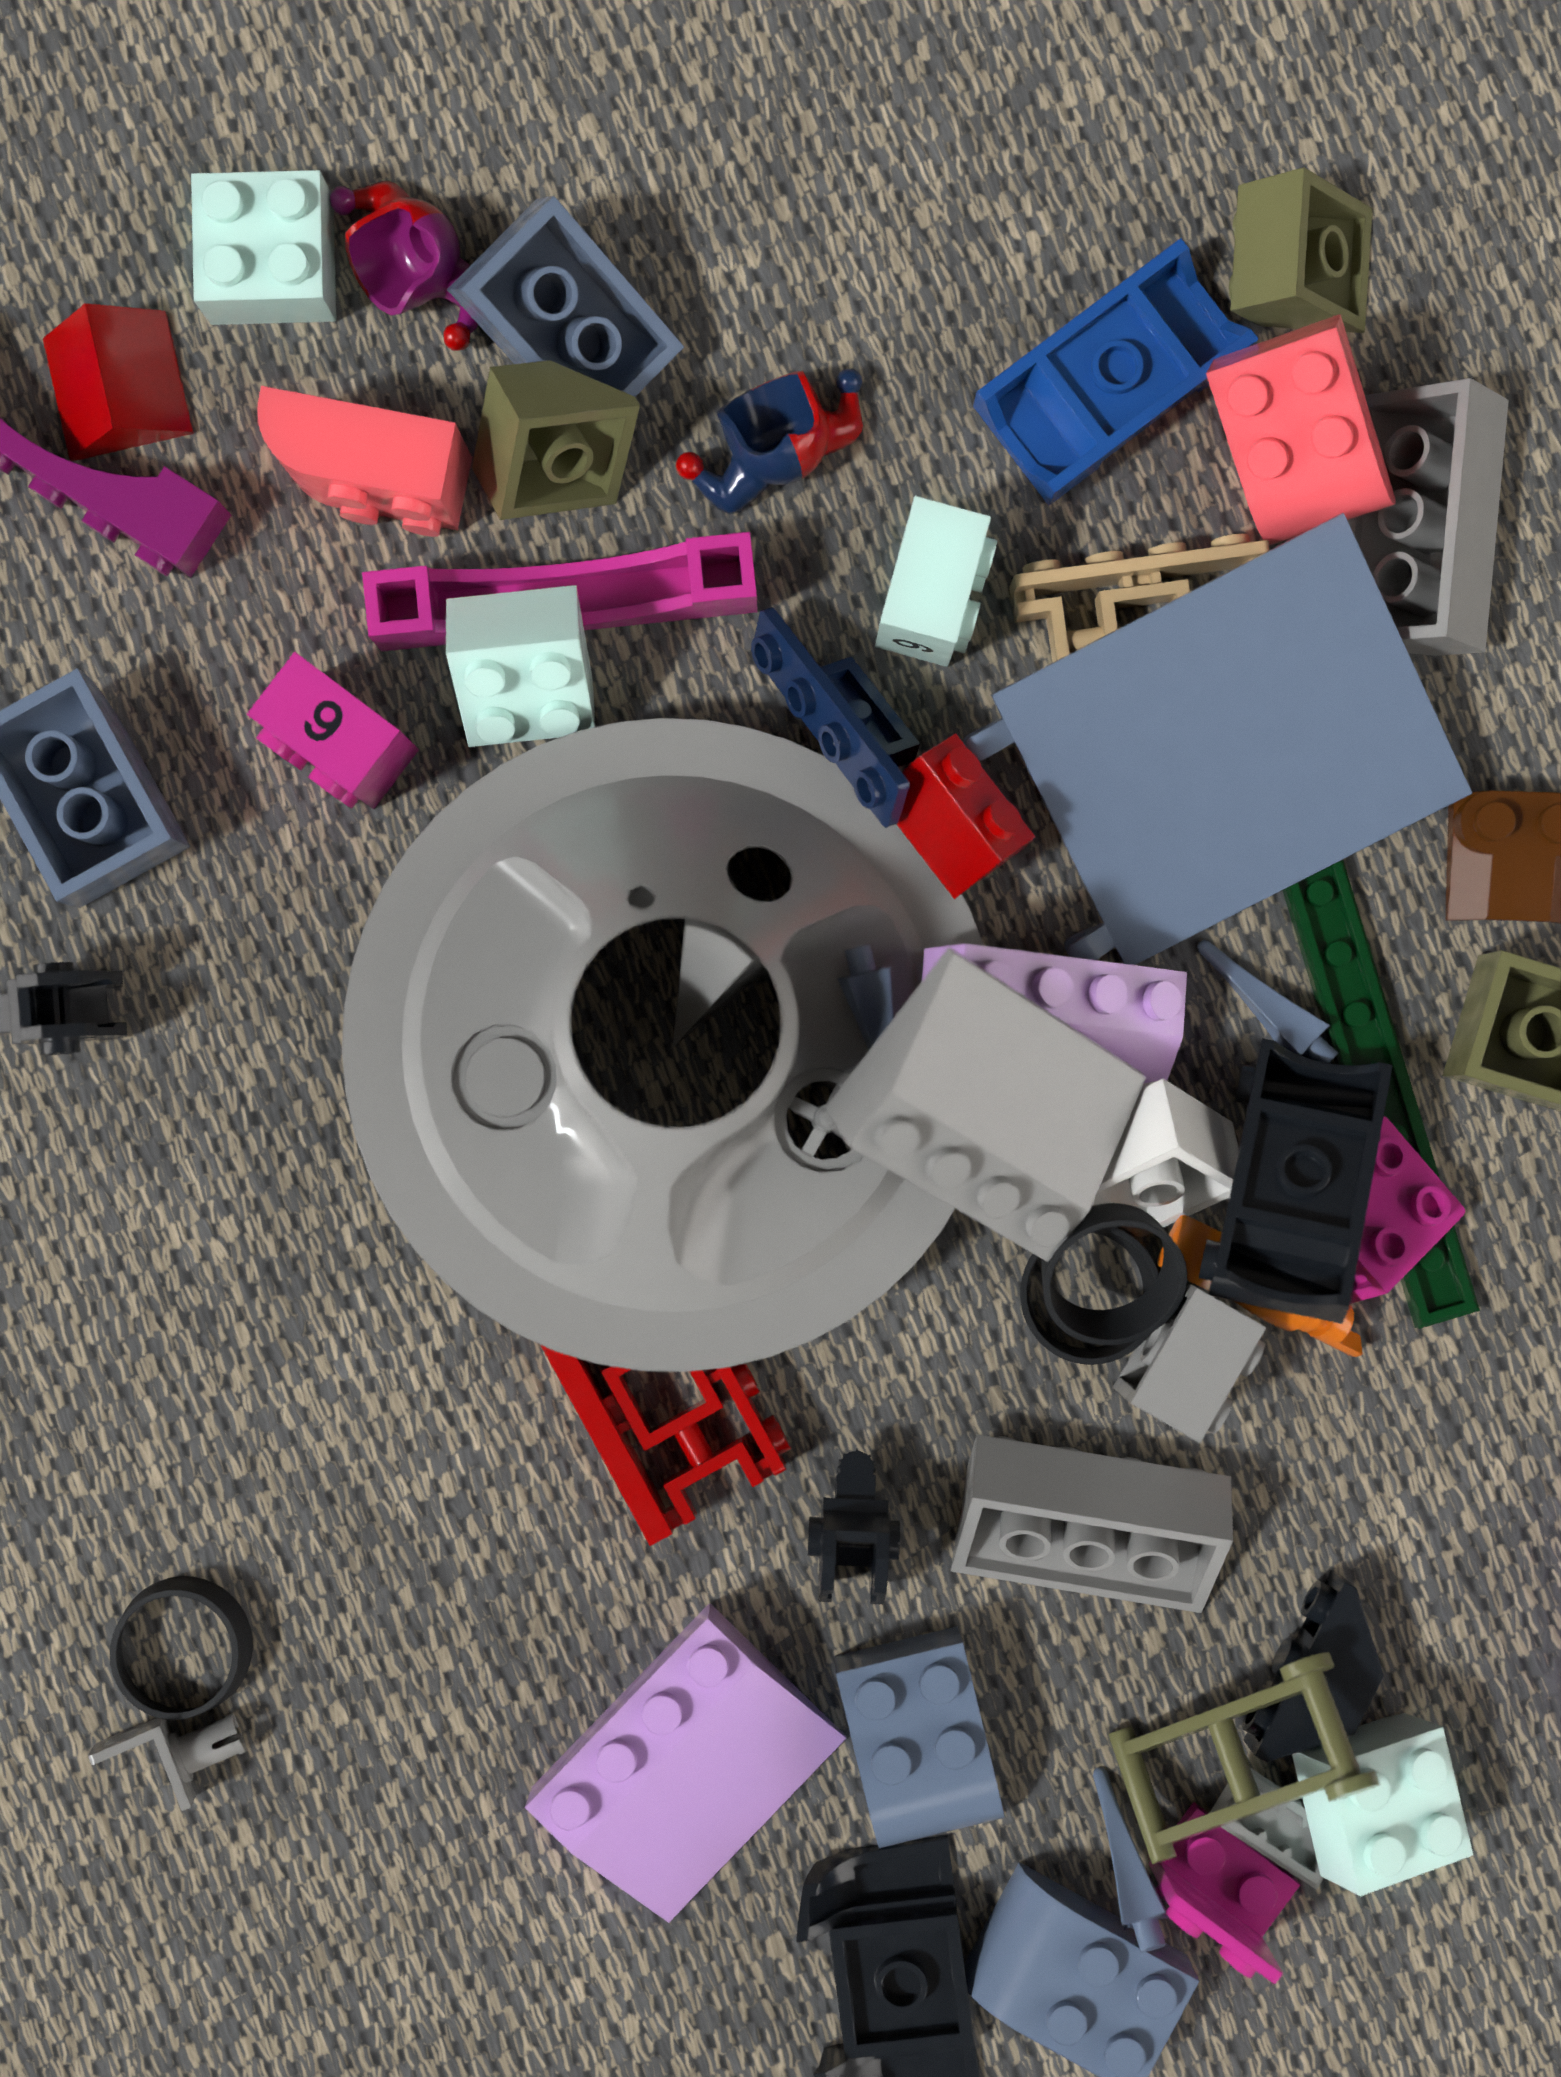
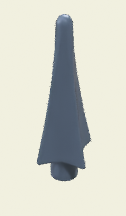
M1202 940L1198 943L1199 953L1236 991L1274 1041L1298 1055L1324 1063H1329L1338 1054L1320 1036L1329 1026L1328 1023L1257 979L1231 960L1210 941Z
M865 944L844 950L850 975L837 979L855 1016L867 1048L870 1050L894 1017L891 967L876 968L871 945Z
M1103 1767L1096 1768L1093 1772V1778L1109 1839L1121 1924L1124 1930L1134 1928L1141 1952L1164 1947L1166 1943L1159 1920L1168 1918L1166 1909L1128 1831L1108 1773Z

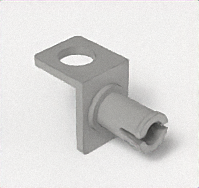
M230 1713L223 1719L179 1737L177 1732H171L167 1719L155 1718L94 1744L88 1754L91 1765H94L154 1739L180 1809L184 1811L192 1807L196 1796L191 1784L193 1773L234 1755H241L247 1752L242 1733L237 1734L236 1728L239 1725L233 1713Z

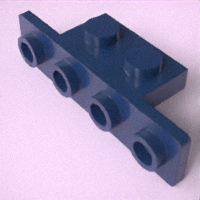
M774 607L761 610L755 636L751 643V652L757 668L763 674H767L785 697L792 714L797 718H801L818 740L827 760L837 764L838 768L853 786L856 797L862 806L870 809L884 828L897 824L909 790V782L898 767L915 761L920 743L852 656L820 667Z

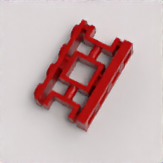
M541 1345L649 1546L672 1535L675 1528L682 1524L686 1525L696 1519L697 1512L684 1488L738 1460L753 1488L764 1482V1479L773 1474L777 1476L787 1470L786 1461L782 1454L790 1450L791 1446L775 1416L771 1415L763 1420L751 1397L760 1393V1389L746 1363L726 1368L689 1371L704 1400L651 1428L622 1376L632 1369L605 1366L601 1373L612 1393L605 1396L586 1360L559 1353ZM720 1379L723 1380L763 1454L756 1459L752 1455L743 1436L713 1452L697 1424L698 1421L724 1408V1401L714 1385V1382ZM631 1428L644 1451L675 1435L690 1463V1466L664 1479L663 1487L673 1503L668 1508L665 1507L625 1433Z

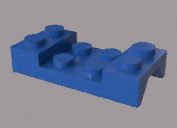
M1180 238L979 389L975 396L973 408L1048 506H1050L1099 469L1102 461L1196 390L1199 393L1209 386L1206 373L1214 359L1255 345L1259 338L1252 329L1229 321L1198 281L1189 247Z

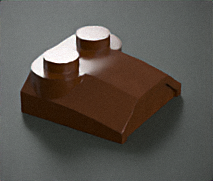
M1476 791L1448 806L1445 921L1494 920L1561 924V793Z

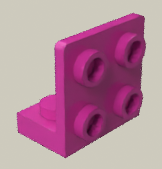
M1385 1116L1383 1117L1350 1304L1387 1294L1465 1214L1463 1205Z
M1193 1802L1177 1825L1209 1813ZM1221 1827L1173 1843L1177 1857L1156 1864H1152L1151 1861L1148 1863L1158 1882L1155 1888L1158 1895L1169 1904L1166 1914L1175 1924L1197 1939L1202 1932H1205L1222 1945L1219 1950L1220 1955L1247 1978L1251 1979L1258 1972L1273 1984L1278 1982L1283 1972L1263 1936L1299 1888L1300 1883L1294 1876Z

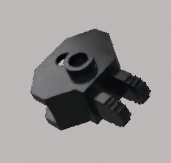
M73 962L33 965L34 973L16 975V979L7 980L8 993L0 994V1034L11 1033L12 1044H40L41 1056L80 1053V1041L127 1037L126 1022L109 1023L106 991L109 988L123 987L122 971L74 970Z
M858 1449L848 1454L843 1453V1458L839 1459L838 1464L840 1466H837L838 1474L835 1478V1498L823 1497L821 1517H809L808 1556L819 1557L818 1602L832 1601L835 1565L870 1567V1604L883 1605L887 1593L889 1560H899L900 1520H889V1500H875L876 1475L873 1474L876 1471V1468H874L875 1461L871 1460V1455L858 1451Z

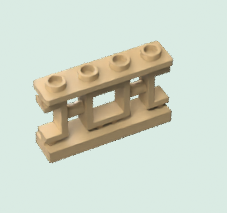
M1232 534L1212 540L1211 548L1187 551L1186 543L1174 542L1152 547L1148 550L1149 556L1124 559L1123 552L1107 551L1086 557V565L1061 568L1059 560L1032 562L1022 567L1023 573L1014 575L1009 586L1010 597L1014 601L1015 623L1046 619L1053 663L1118 629L1115 609L1170 602L1190 592L1188 579L1163 583L1161 579L1234 569L1269 551L1268 540L1250 542L1248 534ZM1119 585V589L1099 591L1095 597L1098 627L1066 631L1061 596L1035 600V596Z

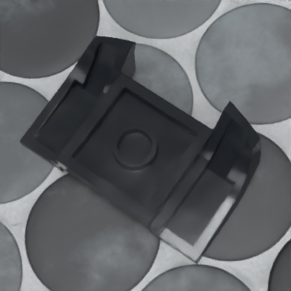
M948 1835L917 1839L879 1848L878 1845L851 1848L815 1862L803 1884L796 1942L809 1941L829 1932L843 2043L824 2047L819 2067L813 2073L814 2077H979Z

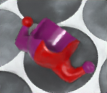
M388 180L351 190L346 186L335 187L330 195V204L336 213L348 215L355 208L372 211L371 214L354 223L345 232V249L349 265L367 297L381 311L391 316L417 308L435 298L447 300L458 306L460 311L457 322L445 327L443 332L444 343L453 351L466 349L470 344V334L479 325L447 290L470 267L466 261L460 258L458 236L448 217L436 206L421 199L409 197L401 187Z

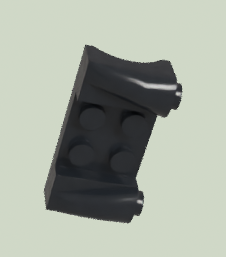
M1262 1038L1256 1065L1254 1067L1243 1064L1235 1102L1247 1104L1220 1241L1207 1239L1198 1278L1211 1281L1209 1295L1339 1324L1343 1323L1352 1297L1393 1065L1380 1062L1367 1065L1324 1063L1298 1055L1281 1046L1276 1041Z

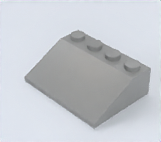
M948 947L825 1109L849 1147L1049 1262L1059 1246L1071 1235L1090 1211L1146 1077L1142 1072Z

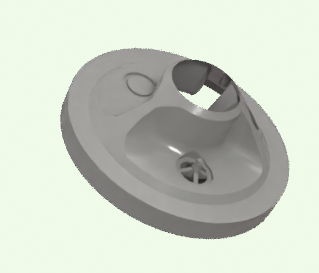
M657 718L622 721L580 730L538 745L501 764L466 788L432 819L405 851L383 885L364 925L351 966L344 1004L342 1059L345 1094L353 1130L369 1176L387 1211L411 1246L448 1286L480 1312L509 1330L556 1352L596 1364L639 1371L688 1372L744 1364L768 1358L808 1343L849 1321L883 1296L917 1263L941 1233L955 1210L951 1205L851 1147L847 1153L838 1158L821 1160L814 1157L826 1134L832 1132L843 1138L825 1107L869 1051L837 979L850 975L844 950L870 944L876 968L891 967L893 1017H895L922 982L924 948L958 944L984 946L970 908L962 894L953 899L896 824L884 828L873 812L862 806L856 797L853 786L836 763H832L825 756L788 739L745 726L710 720ZM747 848H762L774 852L784 860L790 870L792 880L790 889L782 898L772 902H757L746 898L734 889L728 879L726 868L729 860L737 852ZM670 917L685 918L673 1047L766 971L769 972L776 987L782 1014V1034L776 1060L769 1075L757 1092L744 1105L719 1120L697 1127L681 1129L661 1128L637 1122L616 1111L602 1100L589 1085L578 1066L571 1044L569 1028L570 1008L576 984L586 965L596 952L617 934L634 925L654 919ZM812 1083H820L833 1090L826 1105L819 1108L795 1097L799 1090ZM788 1109L812 1123L813 1129L802 1150L794 1145L787 1132L786 1114Z

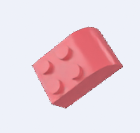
M1341 314L1213 360L1206 373L1251 515L1263 540H1268L1269 545L1294 538L1340 513H1344L1347 520L1396 504V498Z
M261 386L257 416L263 439L297 485L311 498L322 504L341 508L339 515L356 523L376 525L378 517L383 516L403 520V529L419 535L437 537L440 535L441 528L458 531L472 456L455 422Z

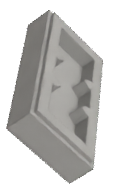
M1251 1768L1260 1795L1280 1788ZM1228 1783L1210 1813L1235 1805ZM1299 1799L1221 1826V1828L1316 1890L1318 1889L1323 1877L1320 1876L1304 1803Z

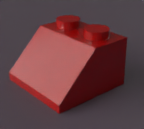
M956 733L919 756L902 772L909 782V790L899 822L896 825L953 899H956L1015 856L1035 838V835L1022 820L1017 808L1005 798L982 768L976 755L965 746Z

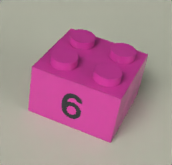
M295 651L246 714L263 727L256 736L260 742L300 771L303 770L308 762L313 764L315 768L308 778L351 809L359 799L372 809H375L419 751L400 730Z

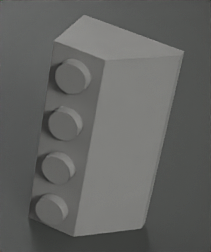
M1472 378L1365 395L1396 498V504L1347 521L1407 652L1432 656L1486 652L1509 400Z
M977 1434L966 1471L951 1572L1202 1613L1233 1542L1231 1476L1208 1473L1197 1468H1178L1148 1463L1131 1457L1117 1458L1081 1452L1071 1447L1057 1448L1021 1442L1005 1436L991 1437Z

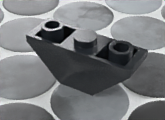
M1331 1570L1325 1583L1318 1580L1307 1592L1301 1608V1614L1307 1618L1296 1639L1293 1640L1288 1637L1278 1648L1272 1663V1672L1276 1674V1677L1271 1687L1284 1682L1280 1672L1282 1667L1309 1656L1329 1652L1335 1666L1323 1672L1346 1734L1349 1737L1354 1735L1384 1678V1674L1357 1588L1343 1576ZM1303 1693L1244 1715L1242 1729L1247 1733L1243 1740L1254 1756L1265 1762L1322 1745Z

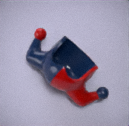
M850 368L844 369L838 374L836 385L841 392L838 409L834 412L823 410L818 396L804 371L785 374L750 389L717 411L725 439L732 452L731 463L724 475L721 476L707 471L703 466L701 457L694 452H685L678 457L675 464L676 472L681 478L692 480L708 501L717 509L727 514H735L742 511L764 492L770 484L786 485L802 480L815 470L824 456L849 446L861 434L863 423L858 399V391L862 387L863 382L861 374L855 369Z

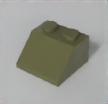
M1305 167L1238 185L1237 212L1233 218L1235 243L1233 274L1229 281L1230 311L1259 326L1300 329L1341 314L1346 332L1364 333L1373 208Z
M551 360L490 367L472 469L499 519L505 520L616 504L640 408L637 399L630 394Z

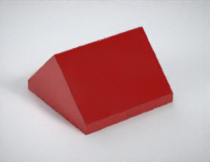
M84 303L42 338L71 462L194 434L166 311Z

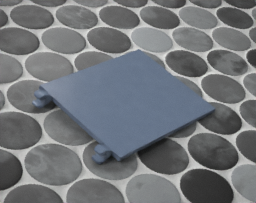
M1344 513L1336 515L991 694L1002 718L967 734L963 738L965 746L976 755L978 760H983L1013 742L1015 743L1103 922L1068 937L1064 942V948L1068 956L1097 960L1113 948H1116L1122 963L1128 965H1136L1472 794Z

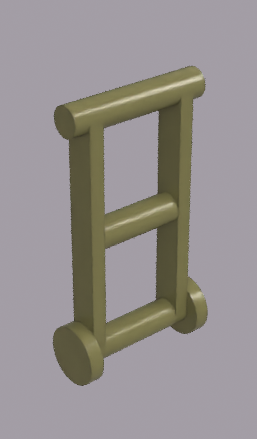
M1329 1652L1309 1656L1282 1667L1280 1672L1284 1682L1188 1719L1137 1738L1132 1727L1124 1728L1108 1735L1152 1864L1177 1857L1173 1843L1316 1792L1325 1790L1329 1802L1381 1785L1376 1771L1361 1773L1323 1672L1335 1666ZM1303 1693L1331 1770L1260 1795L1233 1719ZM1209 1728L1235 1805L1167 1828L1141 1753Z

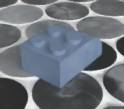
M555 196L536 199L447 289L514 364L551 360L634 397L684 348L682 343Z
M77 668L0 710V800L56 902L81 908L191 847L123 723L103 693L83 671Z
M958 1626L834 1656L836 1677L879 1848L1004 1818L997 1781Z
M1020 1862L1016 1866L964 1963L968 1993L985 2010L1017 2032L1098 2077H1148L1199 1983V1979L1187 1954L1167 1943L1164 1947L1141 1952L1134 1928L1124 1930L1120 1917Z

